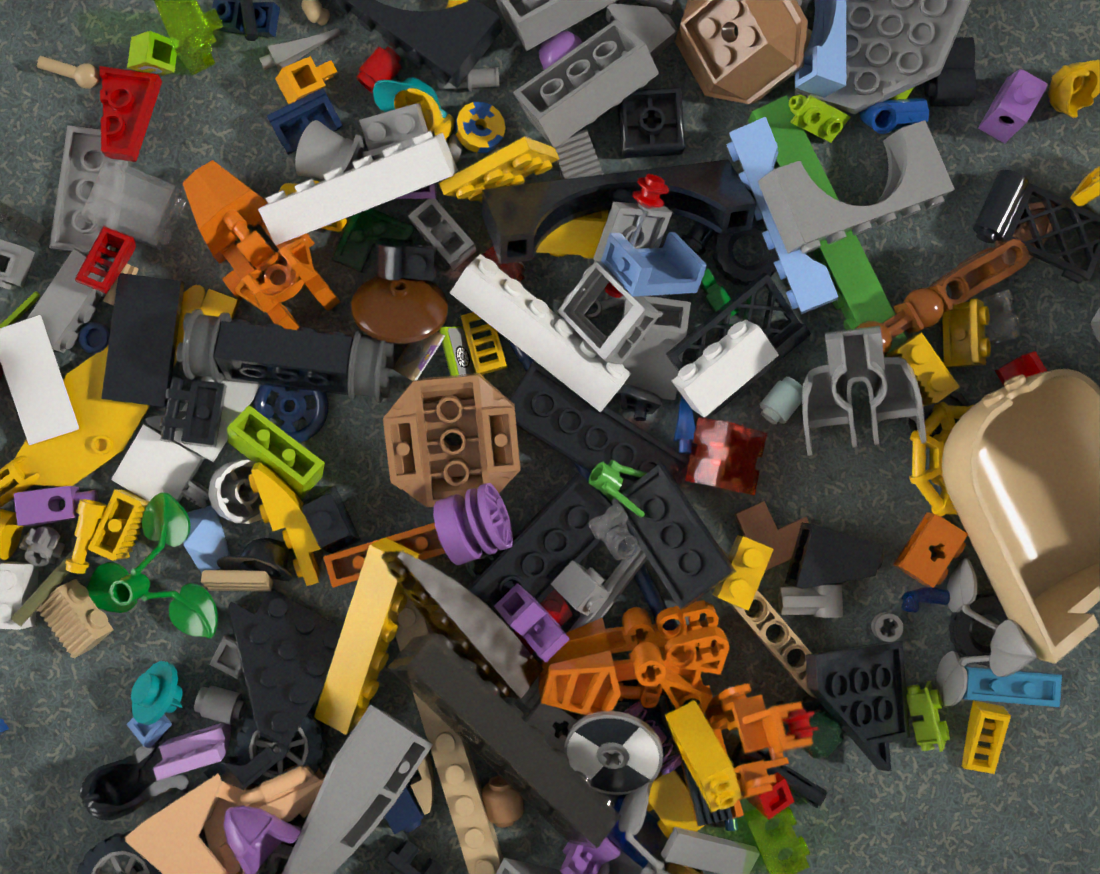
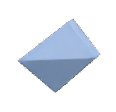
M211 505L188 512L187 515L190 519L191 529L188 538L183 541L184 547L201 574L204 570L220 569L216 563L217 560L224 556H230L219 515Z

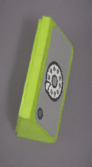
M441 327L439 333L445 335L442 346L450 376L475 374L464 327Z

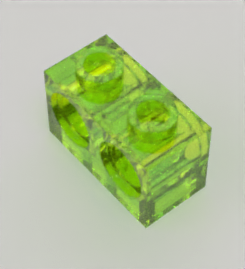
M789 806L773 817L780 820L778 827L774 830L765 829L768 819L757 809L744 814L746 823L769 874H796L810 867L805 857L810 855V851L803 836L797 837L792 826L796 825L797 822ZM792 848V855L788 859H778L782 849Z

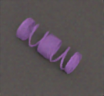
M637 702L623 713L636 717L642 711H645L640 719L643 720L647 710L644 709L641 702ZM654 720L646 721V724L653 722L651 728L659 737L662 747L671 746L662 763L670 761L660 770L662 775H666L676 769L682 763L683 758L680 754L668 757L673 745L670 743L663 744L666 736L659 726H655Z

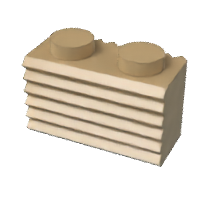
M77 579L57 587L36 610L40 612V616L44 617V621L48 622V626L52 627L51 631L55 632L56 637H59V642L63 643V647L67 648V652L71 653L70 657L76 658L91 650L114 631L108 622L106 614L97 608L89 597L88 590Z

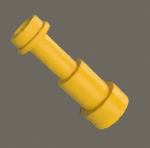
M80 499L77 508L79 518L74 534L77 539L72 558H68L65 561V570L77 574L86 573V569L89 567V563L85 561L87 548L98 527L99 519L104 514L106 504L94 500Z

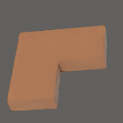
M765 501L734 514L744 537L774 549L766 570L792 559L801 523H809L807 517H803L777 529Z

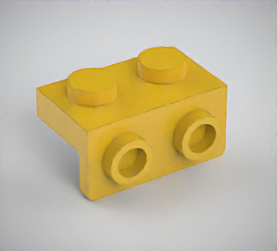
M977 298L970 299V302L953 305V309L943 312L944 365L947 368L986 365V357H990V340L985 338V325H989L990 321L989 308L984 306V302Z

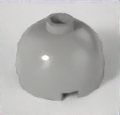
M239 459L226 463L215 471L210 481L208 495L211 506L219 516L230 522L251 524L262 519L259 505L263 504L259 492L253 493L248 475L252 474L251 470L254 463H256L255 461Z

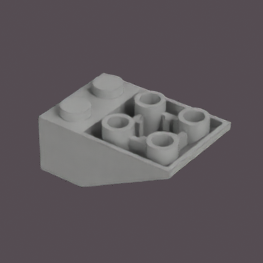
M643 296L661 315L622 363L625 369L631 373L624 384L628 383L655 393L662 399L675 401L677 388L672 383V380L678 376V371L666 356V353L687 335L691 302ZM627 298L624 301L622 319L633 306ZM681 353V354L678 356V358H679V360L681 361V363H682L683 353Z

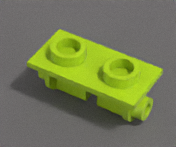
M799 94L792 96L789 100L790 110L795 115L790 122L830 143L851 118L848 114L812 95L806 98L804 95Z
M927 681L925 689L922 690L920 685L908 686L906 696L910 716L923 715L924 720L912 722L917 745L921 746L922 751H929L935 748L934 744H938L939 751L943 752L946 744L945 741L950 740L947 723L946 721H940L938 709H942L939 690H933L931 681Z

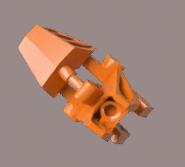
M214 160L196 169L182 183L198 229L211 254L219 264L227 259L234 269L223 277L222 280L238 300H247L261 311L266 312L274 324L291 330H297L301 326L281 302L294 297L304 284L327 311H330L340 303L338 297L313 267L310 247L315 243L308 233L276 245L279 249L276 253L256 230L252 233L249 231L248 225L251 224L254 227L259 223L272 240L258 210L268 203L265 198L253 191ZM239 238L241 242L237 244L235 241Z
M702 600L693 602L685 609L675 606L662 610L657 615L655 624H652L649 613L640 607L628 609L623 614V627L605 629L602 617L566 632L565 634L570 639L547 662L542 659L541 666L544 670L538 678L539 697L542 704L587 716L596 712L613 711L617 701H622L623 699H638L645 708L655 707L659 701L662 689H664L676 709L682 707L686 700L695 698L700 701L699 708L704 715L712 698V693L709 687L703 685L700 676L701 672L721 674L729 651V643L724 631L717 627L718 615L714 606ZM702 613H706V620L704 621L699 620ZM687 616H688V618H689L688 620H689L690 625H687V624H686L685 617H687ZM669 619H676L680 622L678 627L673 630H665L662 626ZM712 640H716V646L710 648ZM632 651V653H629L630 659L613 661L612 653ZM625 680H638L637 686H624L623 683H618Z

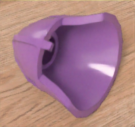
M243 805L230 807L226 810L224 830L227 843L245 874H256L267 857L283 841L293 843L301 833V828L289 824L274 814L271 815L259 808Z

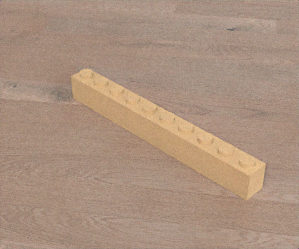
M408 597L405 608L398 615L396 621L398 630L395 636L427 740L433 744L431 747L432 756L469 874H496L504 858L493 823L489 822L481 795V784L434 633Z

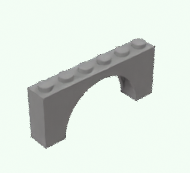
M926 121L900 128L883 140L888 157V179L882 196L874 205H849L827 195L809 177L801 161L773 169L761 178L758 184L787 253L801 249L802 254L819 248L821 241L827 240L828 245L846 238V233L852 231L855 236L871 229L872 223L877 222L878 227L896 220L897 214L901 213L902 218L919 212L922 205H925L926 209H930L945 202L943 196L955 189Z

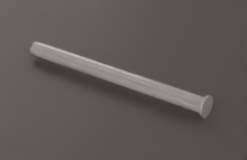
M637 542L603 585L609 592L604 598L603 605L597 611L590 613L589 616L581 614L569 631L605 616L647 560ZM538 678L521 699L530 708H535L540 701Z

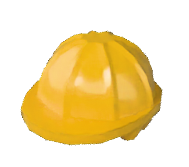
M1100 60L1064 65L1052 76L1048 96L1050 104L1057 112H1062L1071 118H1076L1078 110L1089 107L1094 103V98L1100 93Z

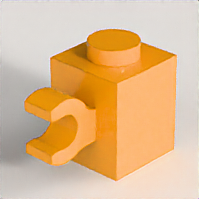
M311 56L283 67L275 80L287 103L291 104L326 86L324 82L333 78V74H336L337 70L332 60L316 67Z

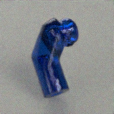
M931 587L907 591L901 597L903 600L901 608L903 611L916 613L919 611V602L947 605L950 601V593L946 589Z

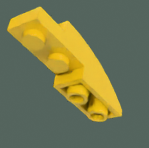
M262 462L254 463L251 470L252 474L248 475L253 493L259 492L263 504L259 505V509L264 523L270 522L273 531L286 528V530L282 531L287 548H293L297 559L293 560V565L298 578L303 577L306 586L319 583L320 570L313 552L321 548L302 511L301 506L304 503L276 472Z

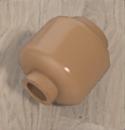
M500 775L492 777L483 787L481 795L489 822L495 823L497 827L504 828L513 825L514 821L522 817L524 813L523 789L521 784L511 776Z

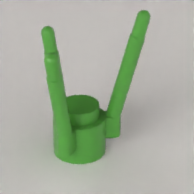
M611 460L609 465L604 462L597 464L589 476V484L601 491L610 501L616 498L636 515L644 517V512L618 491L623 483V478L620 477L619 472L638 478L643 477L647 472L623 466L614 460Z

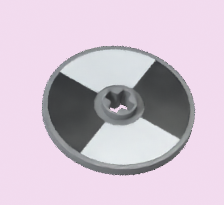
M602 711L587 715L572 726L565 740L564 757L571 773L585 786L606 794L622 795L632 793L636 789L643 787L647 782L655 780L662 767L663 749L657 734L644 721L623 712Z

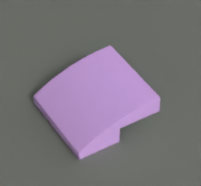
M219 723L165 741L159 746L163 760L153 768L156 780L158 781L221 761L227 752L230 742V724Z

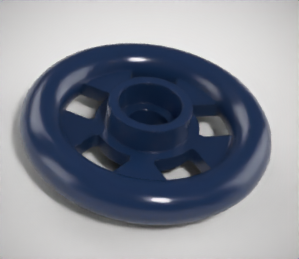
M261 384L254 397L253 408L268 420L276 413L280 419L285 421L280 429L298 443H301L315 436L323 427L328 415V398L326 392L299 389V392L286 391V387ZM271 391L279 393L275 406L266 403ZM313 395L316 408L307 410L305 397ZM292 400L295 403V409L292 412H287L285 404ZM304 416L308 425L296 431L293 422L300 420Z

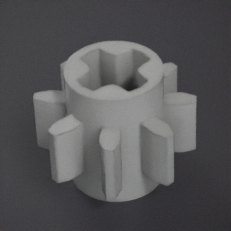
M43 526L36 530L31 528L28 535L24 536L19 548L26 550L24 557L29 563L35 566H46L48 563L55 564L57 557L61 556L65 544L58 542L60 535L56 530Z

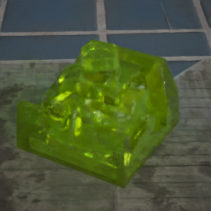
M154 0L174 49L192 76L215 65V60L211 54V47L217 40L213 31L224 27L216 8L204 12L197 0Z

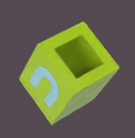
M152 31L131 37L127 68L139 72L158 74L160 77L174 73L179 42Z

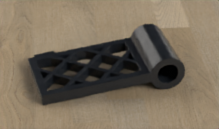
M1000 170L974 224L973 230L977 233L976 237L986 243L992 244L995 241L1004 243L1017 239L1013 237L1017 225L1027 222L1033 239L1026 242L1020 241L1027 247L1029 255L1063 270L1061 276L1077 284L1081 283L1082 280H1090L1100 258V235L1098 240L1089 242L1083 225L1093 223L1100 227V216L1029 183V180L1018 172ZM1031 195L1042 200L1045 208L1044 212L1035 215L1031 214L1028 206ZM1063 209L1070 213L1074 224L1061 229L1054 212ZM1047 215L1053 232L1040 236L1034 219ZM1075 228L1082 245L1069 250L1062 233ZM1055 235L1061 253L1051 255L1045 251L1042 240ZM1084 249L1088 260L1084 270L1074 265L1070 253Z

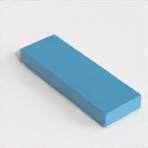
M964 666L967 671V689L962 697L963 699L1060 707L1062 675L1017 671L1009 676L1000 677L996 676L991 668Z

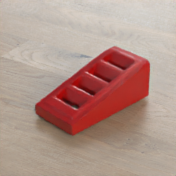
M103 226L76 275L75 282L107 294L136 249L134 238ZM112 246L119 249V252L117 253L107 248ZM104 254L114 258V261H108L101 258V256ZM98 263L110 269L107 272L96 268L95 265ZM91 272L104 277V280L99 282L89 278L88 275Z

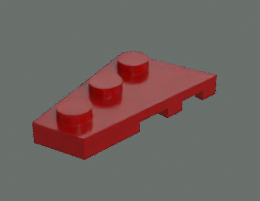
M99 66V75L102 78L100 101L103 103L101 151L106 158L136 162L163 81L158 74Z

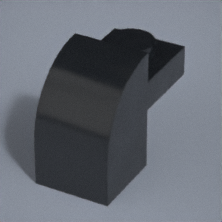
M382 237L375 241L376 276L398 281L401 278L429 281L436 279L437 247L412 245V240Z

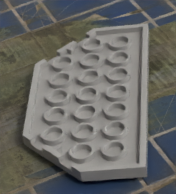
M846 0V86L825 98L797 88L795 95L801 94L806 98L812 95L838 110L857 114L875 103L883 102L939 76L971 0Z

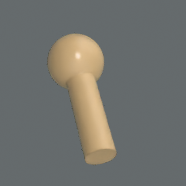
M39 56L37 68L73 78L82 88H93L99 82V71L91 64H81L76 67Z

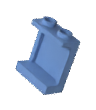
M675 232L668 233L662 248L635 249L621 233H609L601 262L632 297L697 293L706 269V263Z

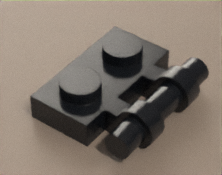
M172 378L170 389H166L165 394L167 406L165 417H161L159 427L162 428L160 440L173 442L175 431L180 430L183 431L181 438L183 444L216 448L227 386L225 383L193 379L191 390L184 391L185 380ZM180 403H188L185 419L178 418Z

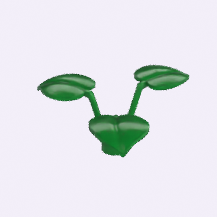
M161 492L150 500L142 517L144 534L149 540L159 541L157 547L136 568L131 570V574L123 566L115 562H106L100 565L92 574L86 589L89 592V597L98 608L115 613H124L131 610L140 598L143 601L154 598L172 597L174 600L169 605V616L173 625L187 635L210 639L215 635L217 629L218 614L215 602L207 590L197 584L187 583L181 588L180 593L177 591L150 593L148 591L150 581L146 575L141 573L163 550L165 543L174 547L178 546L190 534V519L184 508L172 495Z

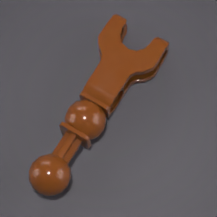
M1013 239L1001 243L994 248L990 247L978 251L959 263L953 270L934 281L929 287L918 288L910 292L902 303L893 306L896 314L883 323L866 321L859 324L855 329L880 326L883 356H885L891 350L892 340L904 331L914 333L934 326L942 318L943 312L953 309V305L965 302L984 289L1004 280L1023 268L1029 261L1027 247L1020 240ZM1008 249L1016 252V260L1012 265L1005 264L1001 257L1002 253ZM946 286H949L952 291L951 298L946 293Z

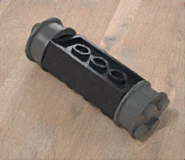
M195 309L192 313L185 314L183 322L184 339L183 343H179L177 348V361L183 363V370L187 379L193 380L198 375L212 377L214 382L221 383L226 377L229 381L348 395L349 399L353 400L356 398V395L376 397L377 403H381L383 398L389 399L391 380H389V369H394L396 361V350H393L394 343L364 335L361 329L356 331L353 339L347 334L337 331L323 334L316 333L315 330L305 327L291 330L284 329V327L273 323L259 326L252 325L250 322L241 319L232 321L230 314L225 312L221 313L219 317L204 315L200 309Z

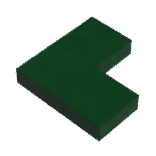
M372 208L350 216L332 260L362 273L376 240L382 237L410 240L415 227Z

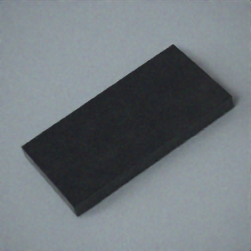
M124 273L119 274L101 399L159 407L167 406L165 394L166 389H170L185 282Z
M660 463L621 493L644 512V517L636 515L616 498L611 500L614 508L680 609H685L736 572L664 464Z

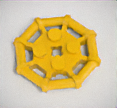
M945 402L938 403L933 407V412L924 421L927 443L921 444L918 430L913 431L910 436V440L913 441L910 482L918 487L932 506V512L940 517L946 514L958 515L948 495L942 475L944 446L951 430L955 426L954 418L960 419L974 405L966 407L948 405ZM941 423L943 429L941 433L931 437L932 432ZM926 447L930 449L929 469L927 470ZM930 479L935 485H939L942 490L940 495L929 482Z

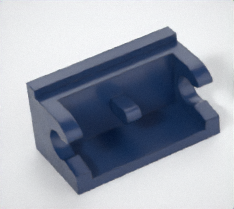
M324 88L267 115L280 143L284 146L288 155L297 151L300 138L305 128L312 121H320L334 132L343 128Z

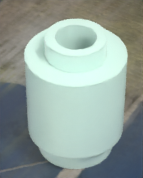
M787 376L783 381L779 380L760 403V407L763 410L761 415L772 424H777L778 422L785 424L802 403L803 386Z

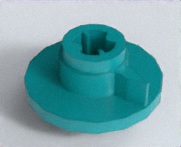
M159 661L137 678L131 692V700L133 702L132 713L136 722L151 725L156 723L165 713H172L177 707L182 708L180 702L183 692L182 688L177 685V669L173 664Z

